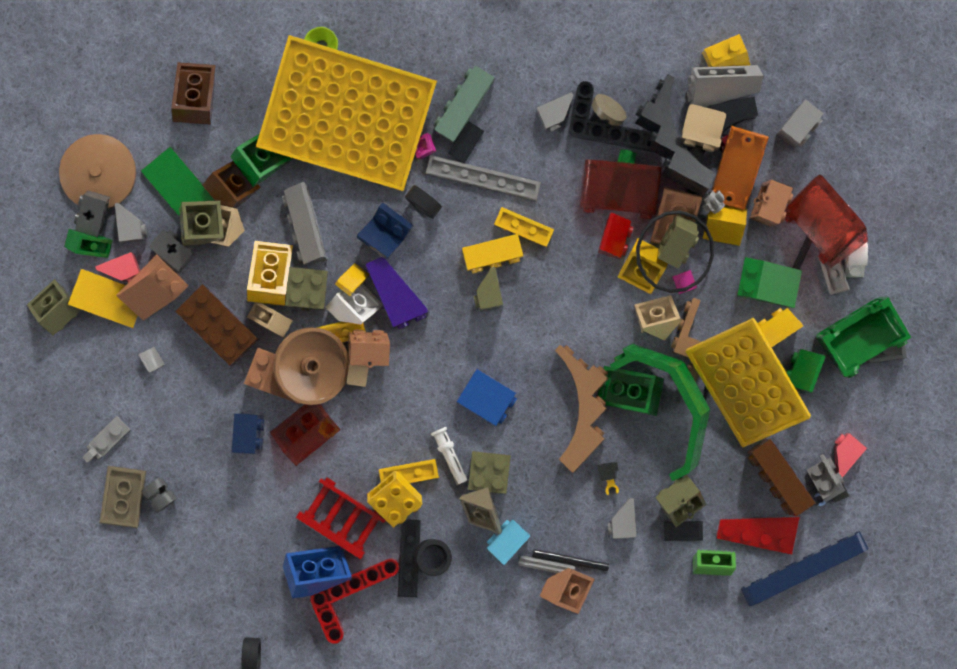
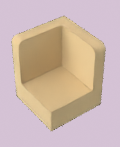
M349 364L347 384L366 387L369 368L366 365Z

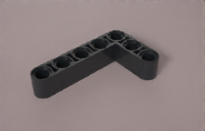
M583 81L578 85L569 126V132L573 137L652 152L648 149L650 146L648 140L652 132L590 121L589 115L594 87L588 81ZM587 87L590 90V94L584 96L580 93V89ZM578 106H584L587 112L585 114H579L576 108ZM580 124L583 127V131L576 133L573 130V126ZM599 128L602 131V134L600 136H594L592 134V129ZM617 131L620 133L621 138L614 140L611 138L610 133ZM637 135L639 142H630L629 136Z

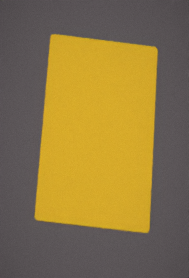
M84 269L80 270L68 305L131 328L134 327L138 316L116 296L126 285Z

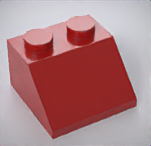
M610 213L598 253L620 259L621 255L625 256L628 245L625 244L626 238H630L633 227L630 226L631 221L615 213Z

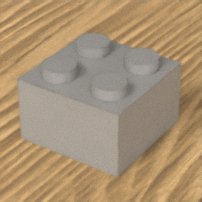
M805 99L776 135L793 149L796 146L801 147L811 136L808 134L809 131L813 132L823 120L820 118L824 113Z

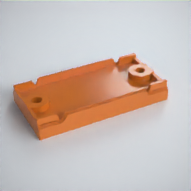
M731 126L711 188L715 193L720 191L725 197L723 203L725 205L742 210L746 209L769 136ZM747 137L751 138L749 142L745 141ZM728 196L732 198L730 201L726 199Z

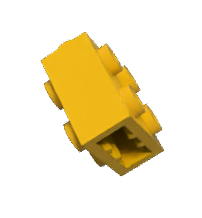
M395 470L367 493V503L394 528L397 524H402L412 512L415 513L421 508L422 495Z

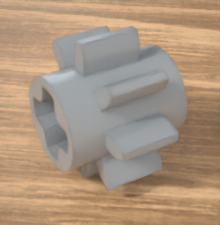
M710 190L702 197V208L707 213L712 211L716 214L725 206L723 203L725 197L720 191L715 193L713 190Z

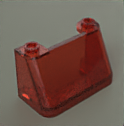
M587 159L583 165L579 208L583 209L585 213H594L595 210L599 209L632 212L639 214L642 219H651L652 216H656L662 167Z
M821 174L813 178L784 210L787 223L797 224L818 248L819 255L817 256L821 263L827 264L830 268L868 242L867 228L862 220Z

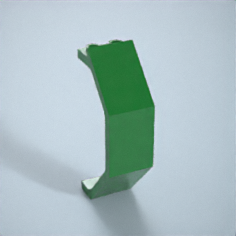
M631 344L622 349L624 353L614 357L615 362L610 364L612 370L615 371L632 361H639L669 373L693 417L685 464L669 474L671 480L674 481L690 473L699 465L710 408L684 361L636 344Z

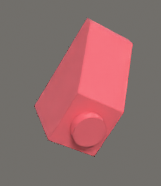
M132 252L95 266L96 270L128 283L141 271Z
M850 433L841 434L835 440L837 444L834 447L836 474L839 472L842 478L867 449Z

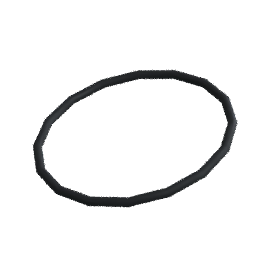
M684 211L664 212L651 219L642 230L636 246L637 265L644 279L654 288L668 293L687 291L698 285L710 270L714 258L713 238L707 226L695 215ZM681 214L693 218L704 228L710 240V259L706 270L696 282L685 288L668 289L656 285L647 277L640 262V245L645 232L655 221L666 215Z

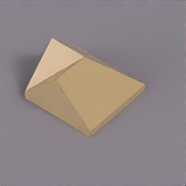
M221 205L224 238L210 243L229 247L244 232L238 209Z
M671 295L634 305L641 333L647 332L665 341L681 322Z

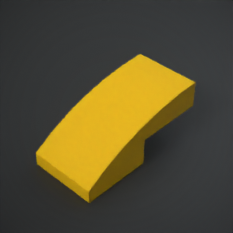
M355 263L337 280L335 285L351 296L367 280L370 274Z

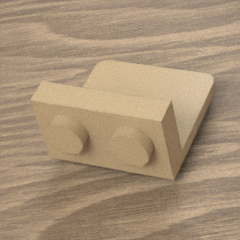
M691 104L686 114L680 138L681 141L687 146L695 147L697 145L703 147L706 151H717L721 144L720 138L726 114L721 111Z

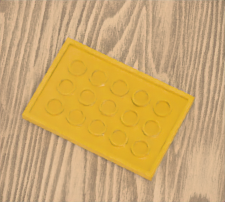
M754 318L686 349V354L742 448L810 419L811 414Z

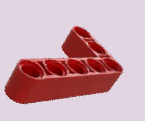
M388 558L352 574V578L359 579L360 586L353 588L350 585V580L336 585L342 588L343 592L340 596L333 594V587L319 592L325 597L324 603L319 604L315 601L316 594L311 596L312 607L328 642L336 644L344 637L343 627L332 603L394 576L399 570L397 560ZM393 562L396 570L394 572L386 571L385 564ZM375 570L378 573V578L370 580L367 575L368 571ZM323 612H330L333 616L332 620L325 621L322 617ZM337 629L340 632V638L333 639L330 636V631Z

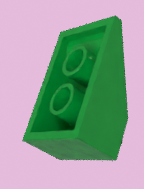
M259 134L236 147L230 156L253 187L266 180L294 159L256 147Z
M745 257L737 296L795 308L802 270Z
M604 366L603 369L608 372L606 376L609 380L599 389L598 396L606 402V406L657 416L664 378L624 369L613 371L611 367Z

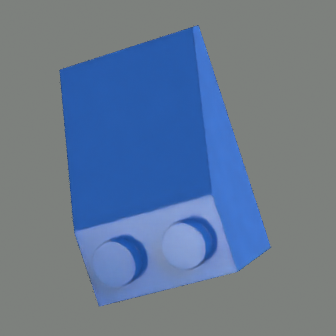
M341 546L292 552L285 555L283 570L292 599L312 596L352 578Z

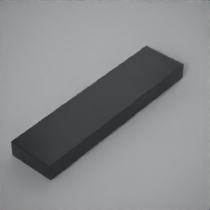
M406 519L401 524L398 597H417L418 569L415 566L413 557L416 547L420 544L421 520Z

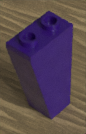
M380 257L365 264L393 328L398 327L400 330L409 326L408 322L415 319L418 322L427 318L425 314L429 312L425 305L385 258Z

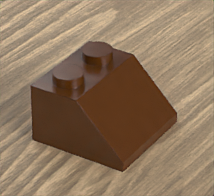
M234 161L212 172L202 185L215 201H220L222 206L231 208L239 207L261 188L258 184L253 187Z

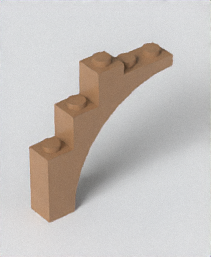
M559 345L555 351L564 360L572 373L579 399V415L574 436L566 451L559 458L574 473L606 439L603 437L605 433L597 425L595 428L592 425L607 410L604 406L606 402L600 396L595 398L594 395L609 378L606 376L608 372L600 365L598 368L593 365L588 370L587 367L589 365L581 358L577 360L573 356L575 352L567 345L565 347Z

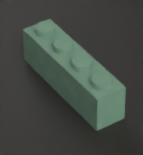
M476 65L473 70L469 68L464 76L466 79L464 84L458 85L454 92L455 98L453 101L449 100L443 109L446 112L442 117L439 116L433 125L435 133L453 144L495 80V77Z

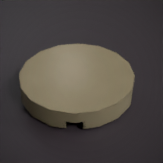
M598 94L592 100L594 112L601 119L609 120V124L619 126L626 120V112L611 97Z

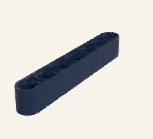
M855 532V535L847 536L837 541V544L828 545L820 549V552L816 554L812 553L803 557L802 561H795L785 566L786 568L781 571L777 570L768 574V577L764 579L760 578L752 582L748 587H742L741 591L748 605H756L867 551L869 548L861 532Z

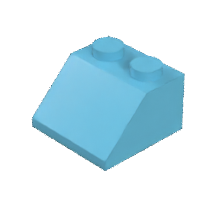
M513 519L511 521L506 520L501 525L502 533L497 536L493 534L487 541L489 544L487 549L503 565L530 537V534Z

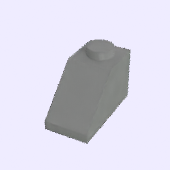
M572 92L537 107L536 111L545 131L550 129L553 132L561 128V124L565 120L573 99Z
M115 203L119 242L144 241V236L147 235L146 224H143V221L121 204Z
M628 498L612 516L611 523H608V534H612L613 539L636 537L634 498Z

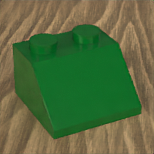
M803 349L793 352L790 362L793 364L790 370L787 369L786 373L796 390L804 393L813 392L826 356Z

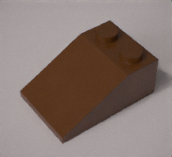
M177 62L171 106L172 122L211 125L216 65Z

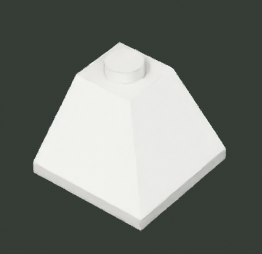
M362 284L351 296L341 290L328 303L326 308L338 321L361 325L384 305Z

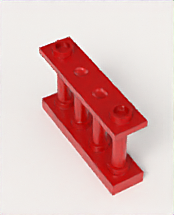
M326 477L325 480L321 478L319 482L324 486L309 509L305 510V512L299 511L296 518L359 559H362L365 554L363 550L365 541L378 521L385 523L386 520L375 509L374 511L335 487L336 482ZM331 489L340 496L325 520L319 522L314 519V514ZM348 500L356 505L342 529L336 533L330 529L332 527L331 523L345 501ZM362 510H364L372 518L358 540L351 543L347 540V534Z

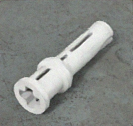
M443 427L432 432L431 435L435 437L439 446L437 449L443 453L456 485L468 479L454 452V443L450 441L446 432L447 427Z

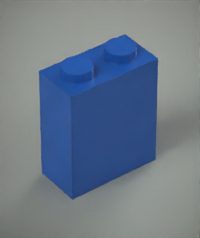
M476 369L457 402L496 426L498 423H503L507 416L504 412L507 407L512 408L517 398L514 397L516 394L514 391Z

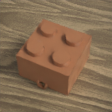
M774 180L762 183L758 196L754 199V206L749 219L770 227L778 225L780 222L782 223L786 216L784 211L786 205L790 204L793 197L791 193L793 188Z
M359 329L349 332L348 357L350 365H366L368 368L373 366H389L390 341L387 333H384L382 330L365 332Z

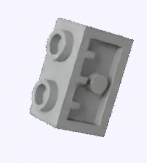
M822 454L820 456L822 461L807 469V472L822 499L827 502L845 491L842 485L845 482L839 472L835 473L834 469L836 466L832 459H827Z

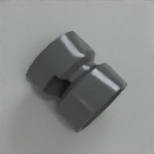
M162 477L156 479L141 491L147 500L152 501L151 506L156 513L177 500L171 490H167L168 485Z

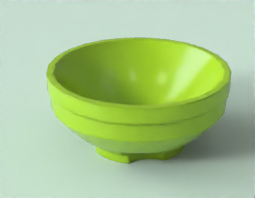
M315 27L304 38V40L314 43L325 41L327 47L338 49L336 35L326 27Z

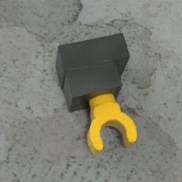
M610 462L597 465L600 480H606L607 483L605 487L606 494L609 495L608 490L610 487H615L616 493H619V488L614 482V479H616L615 471L619 470L618 463Z

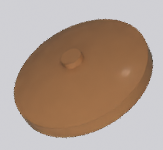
M93 134L82 137L69 146L60 162L59 177L64 192L77 205L80 196L89 190L109 196L108 209L115 207V203H122L131 193L136 180V165L131 152L119 140L108 135Z
M307 327L292 332L281 342L274 356L273 372L277 385L287 397L302 404L317 405L329 401L341 391L348 377L349 357L346 348L337 336L324 329Z

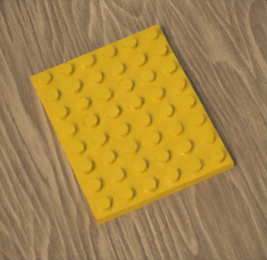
M288 35L256 147L404 191L437 81Z

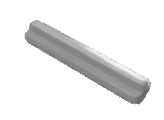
M520 556L518 563L519 566L553 573H560L567 568L575 570V566L527 556Z

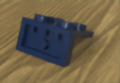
M382 202L373 218L356 237L380 256L388 259L406 239L413 224Z

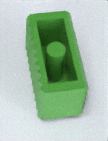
M699 549L693 556V574L731 576L736 570V555L734 551L732 553L730 551L720 552L719 550L712 552L711 550L701 551Z

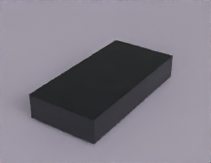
M468 121L448 154L465 163L483 135L484 130Z
M664 521V541H703V521H684L677 527L671 521Z

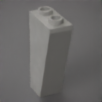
M758 65L692 68L691 75L688 76L689 88L688 92L685 93V101L689 106L694 104L709 107V105L758 93L761 90L763 74Z

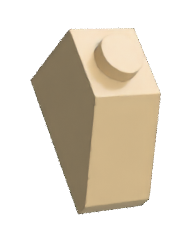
M255 302L247 318L281 337L285 336L292 323V320L257 302Z

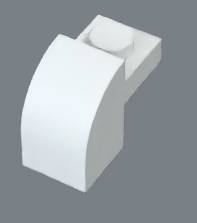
M845 233L846 277H864L865 266L868 263V246L865 233Z

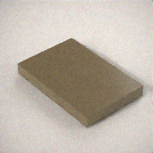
M108 466L99 523L132 528L139 527L143 493L141 491L145 486L147 471Z

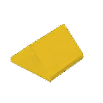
M725 205L716 214L712 211L707 213L705 225L713 241L740 246L746 227L747 209L742 210ZM704 230L702 239L709 240Z

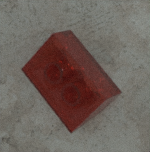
M304 404L270 433L283 453L297 466L341 429L321 404Z

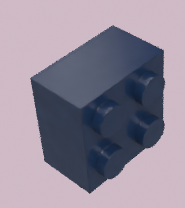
M234 413L233 453L259 454V450H263V438H260V432L264 431L265 419H261L262 415Z

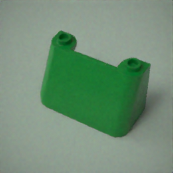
M889 297L873 299L815 335L842 376L848 378L858 373L857 370L861 364L889 347L897 346V348L906 345L908 343L907 340L911 338Z

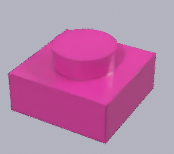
M428 133L420 136L415 152L417 159H423L436 152L431 135Z
M691 270L672 276L676 289L685 288L695 282ZM694 286V287H692L691 289H689V290H687V291L693 290V289L697 288V286Z

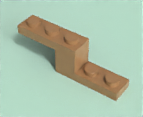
M692 298L691 302H686L684 308L686 316L684 320L681 319L677 330H680L678 338L674 337L671 343V348H674L672 353L688 359L689 357L685 352L686 349L701 342L688 337L701 301L696 298ZM689 363L688 369L696 382L698 372L693 364Z

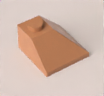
M567 568L547 579L540 597L579 614L595 579Z

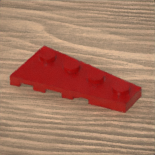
M800 517L720 519L716 538L792 555Z

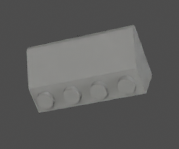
M301 182L285 189V195L282 196L284 206H288L290 214H287L289 224L294 226L295 232L292 233L294 243L299 245L300 250L297 251L299 262L309 265L327 260L308 186L305 182Z

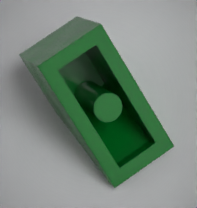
M69 229L64 247L75 254L108 258L113 240L100 235L95 237L75 231V229Z

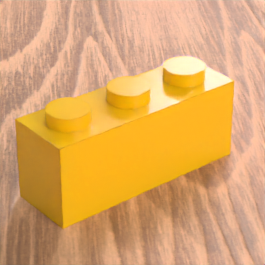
M518 234L462 248L467 271H472V274L482 272L483 268L488 266L490 268L502 267L501 263L508 261L509 264H515L520 262V258H523Z

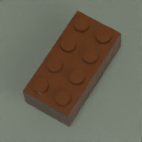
M203 284L175 311L229 366H233L259 340Z
M765 439L747 451L749 454L747 457L748 461L753 467H758L760 470L758 473L759 477L764 483H769L771 486L769 491L775 499L781 500L782 504L780 506L786 514L797 517L816 504L771 439Z

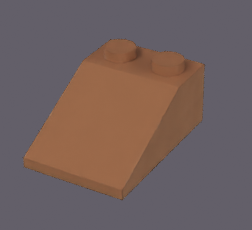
M156 255L116 296L144 321L175 300L188 287V284L164 260Z
M257 348L244 384L300 404L287 397L277 385L273 372L275 354Z

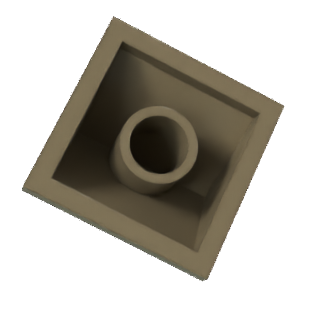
M488 488L462 495L459 498L469 523L497 534L502 533L498 514Z

